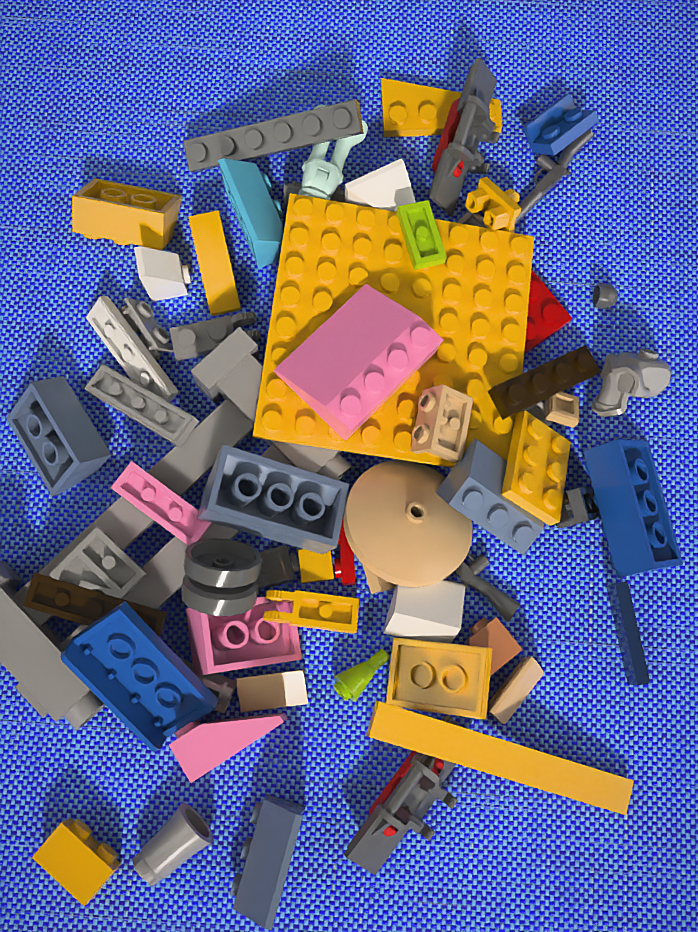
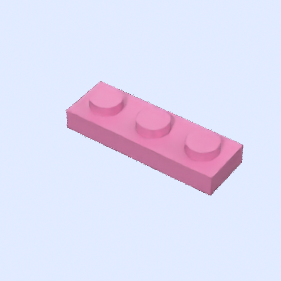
M132 461L111 486V489L188 546L201 540L213 524L197 519L199 510Z

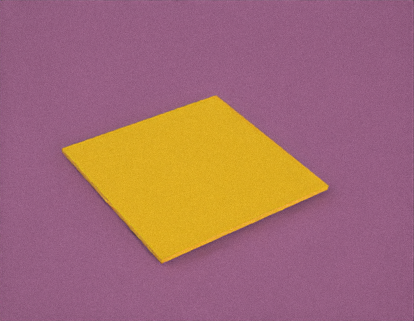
M290 193L252 437L453 468L457 462L448 461L429 452L416 454L410 450L412 431L416 424L419 409L418 401L422 391L427 388L446 385L473 398L464 452L475 438L507 461L516 414L502 420L487 391L500 383L523 374L534 236L501 230L491 231L489 228L435 219L447 259L444 264L414 270L396 212ZM367 284L418 315L443 341L437 351L345 441L274 372V369Z

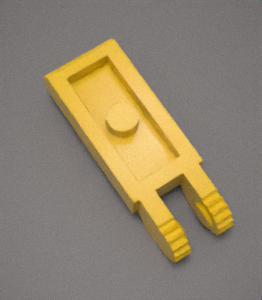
M294 590L293 592L266 591L267 600L283 603L291 602L290 613L277 610L264 611L263 620L289 623V626L351 634L357 632L358 598Z

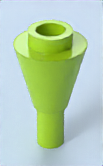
M380 649L366 662L363 661L334 675L336 681L333 685L334 690L345 702L348 699L356 702L375 675L374 672L385 664L390 657L383 649Z

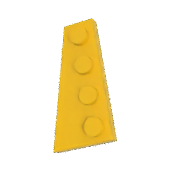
M381 78L383 137L442 135L451 105L461 97L462 93ZM491 98L489 115L490 119L495 123L492 132L501 133L503 127L501 102L499 99Z

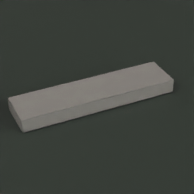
M103 363L84 388L91 395L181 448L199 422L191 414Z

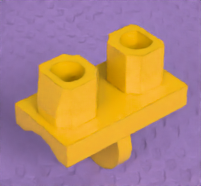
M487 176L479 179L477 190L468 193L465 207L471 213L481 211L484 214V225L491 229V231L500 229L501 231L514 233V222L522 209L518 205L520 196L515 190L508 189L503 192Z

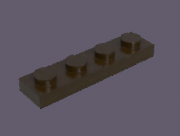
M585 345L500 383L487 392L502 420L593 378L601 373Z
M34 573L23 603L24 607L90 626L125 601L160 638L169 614L168 612L113 597L39 573Z

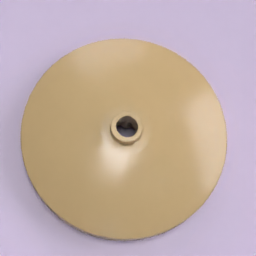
M395 460L375 465L357 479L347 495L343 514V527L353 553L368 570L385 581L396 585L424 587L444 580L461 565L469 552L472 542V520L447 504L435 493L446 477L423 464Z

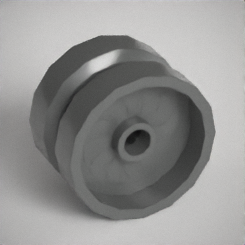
M212 538L190 544L185 550L184 570L186 574L182 579V601L191 609L214 616H233L253 609L257 602V578L260 575L262 562L260 552L253 546L230 539Z

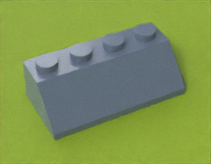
M223 444L205 485L197 519L319 554H325L337 548L349 484Z

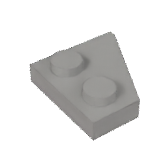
M96 527L49 575L57 580L124 599L147 573L101 528Z

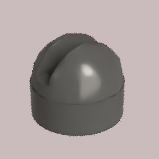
M598 283L593 294V307L604 309L613 306L618 299L616 288L610 284Z

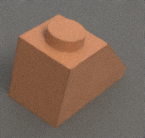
M483 617L469 628L473 634L466 639V645L493 649L490 676L523 650L497 617L489 621Z

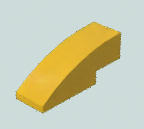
M219 210L188 216L211 316L241 310Z

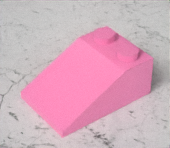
M266 596L257 597V602L253 609L233 616H214L200 613L191 608L186 609L194 674L203 676L302 660L298 627L289 626V623L263 620L264 611L277 610L290 613L291 602H272L267 600Z
M285 713L212 720L203 724L196 720L175 732L177 740L169 744V747L190 783H192L282 724L288 718Z

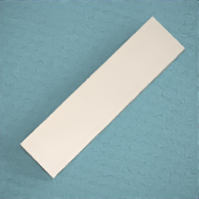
M100 296L85 318L132 381L171 402L179 393L177 388L108 296Z

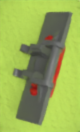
M476 58L475 63L470 67L461 97L451 105L432 163V170L435 176L429 195L448 216H453L467 171L484 175L488 173L490 164L482 163L484 157L477 150L479 142L497 144L500 137L499 132H492L495 123L490 119L489 104L497 80L481 58Z
M448 715L441 719L442 721L460 726ZM412 751L369 809V818L349 843L344 855L376 875L409 828L417 834L420 833L430 841L436 832L422 818L437 798L451 809L458 802L452 794L441 786L456 763Z

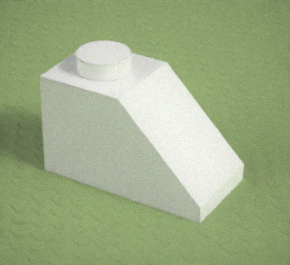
M142 246L134 247L139 278L152 302L188 295L186 284L191 283L188 264L182 265L178 254Z

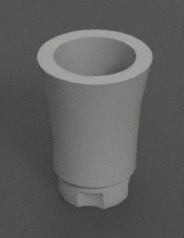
M182 803L168 822L142 847V851L133 858L136 872L149 885L155 886L162 878H167L195 853L213 843L214 837L211 829L195 809L188 804Z

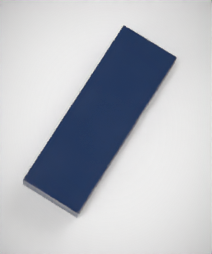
M626 581L608 585L606 588L627 684L637 686L649 684L650 679L629 584Z

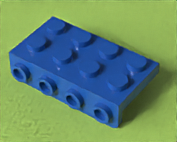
M125 601L75 635L60 656L62 662L153 752L162 748L167 737L214 710L219 701Z

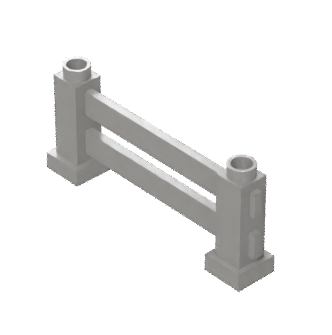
M240 327L191 370L197 387L214 404L221 398L225 401L191 432L181 448L175 446L147 472L180 497L213 468L223 444L235 448L254 429L263 366L260 364L258 345ZM263 439L270 447L261 455L262 457L339 481L352 467L341 456V451ZM121 496L38 573L51 577L49 574L96 527L101 528L124 551L155 521ZM213 523L201 540L212 538L231 540L240 531ZM176 536L170 540L142 567L147 575L124 599L159 609L182 587V579L186 574L184 570L185 550L188 545ZM0 561V666L3 665L19 682L15 688L42 717L49 714L55 722L65 718L77 731L105 706L62 662L60 657L71 639L88 626L81 624L63 641L47 624L54 615L23 606L31 580L17 592L14 588L23 580L6 562Z

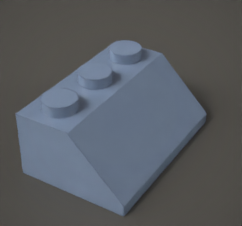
M64 376L31 382L6 418L52 497L61 494L97 472L111 456L106 443L100 437L90 417L86 414L75 392L71 389Z
M474 438L463 453L462 461L456 463L435 493L454 509L524 556L544 529V522L501 495L507 461Z
M266 794L263 803L256 802L250 823L256 824L253 838L246 837L240 856V859L246 860L243 874L236 873L230 895L236 897L233 905L234 910L264 929L272 931L306 806Z

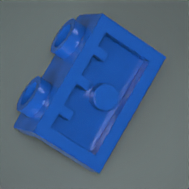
M564 94L523 126V130L533 153L555 156L599 122L595 110L576 108L571 95Z

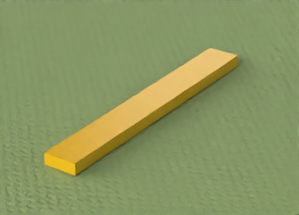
M377 700L375 702L366 736L623 815L627 813L634 780Z

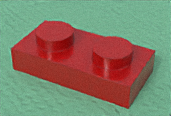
M342 519L338 540L341 558H334L335 578H342V586L355 585L354 553L345 536Z

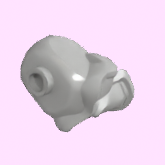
M642 348L639 350V353L623 352L619 355H607L600 373L604 383L592 403L591 410L600 417L624 414L630 396L642 398L656 397L665 390L670 382L672 372L668 363L658 358V352Z

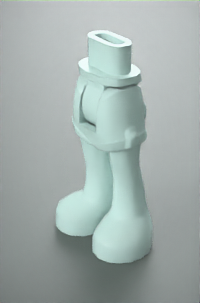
M318 105L314 109L325 107L326 105ZM363 120L364 134L338 139L330 162L324 160L330 142L313 145L309 159L302 166V187L298 195L330 200L337 186L343 183L344 176L342 171L348 153L353 146L362 142L367 135L368 126Z

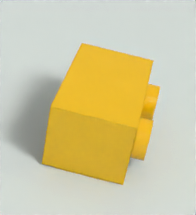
M69 818L60 823L32 856V859L85 906L96 896L121 863L116 859L118 855L113 848L104 842L99 844L90 836L92 831L83 821L79 819L74 821L72 818Z

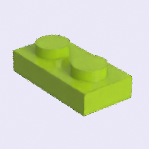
M429 200L398 206L396 214L414 270L444 264L447 256Z

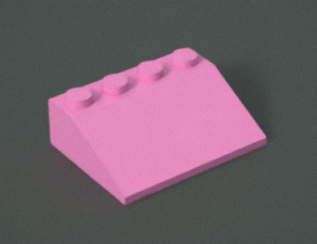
M365 284L274 369V372L346 441L437 351L443 339L418 315Z

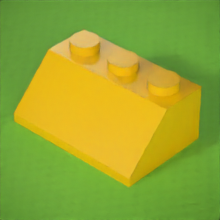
M95 178L72 195V232L84 234V237L89 239H111L119 245L136 244L151 249L163 250L172 240L182 203V195Z

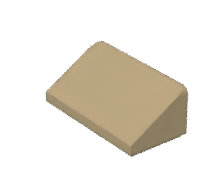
M523 657L487 704V712L501 724L507 723L543 676L542 668L533 657Z
M304 670L236 678L241 713L308 704Z

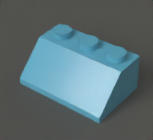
M226 158L218 160L226 194L258 269L279 261L284 227L280 220L283 217V213L278 200H272L269 195L272 188L266 173L261 175L255 163Z

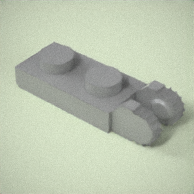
M238 313L232 317L225 316L169 328L175 359L181 361L208 355L234 332V328L255 323L257 320L256 313ZM259 330L244 331L254 342L259 341L261 338Z

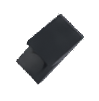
M580 487L564 493L560 522L556 523L557 528H564L601 518L599 509L593 499L592 487Z

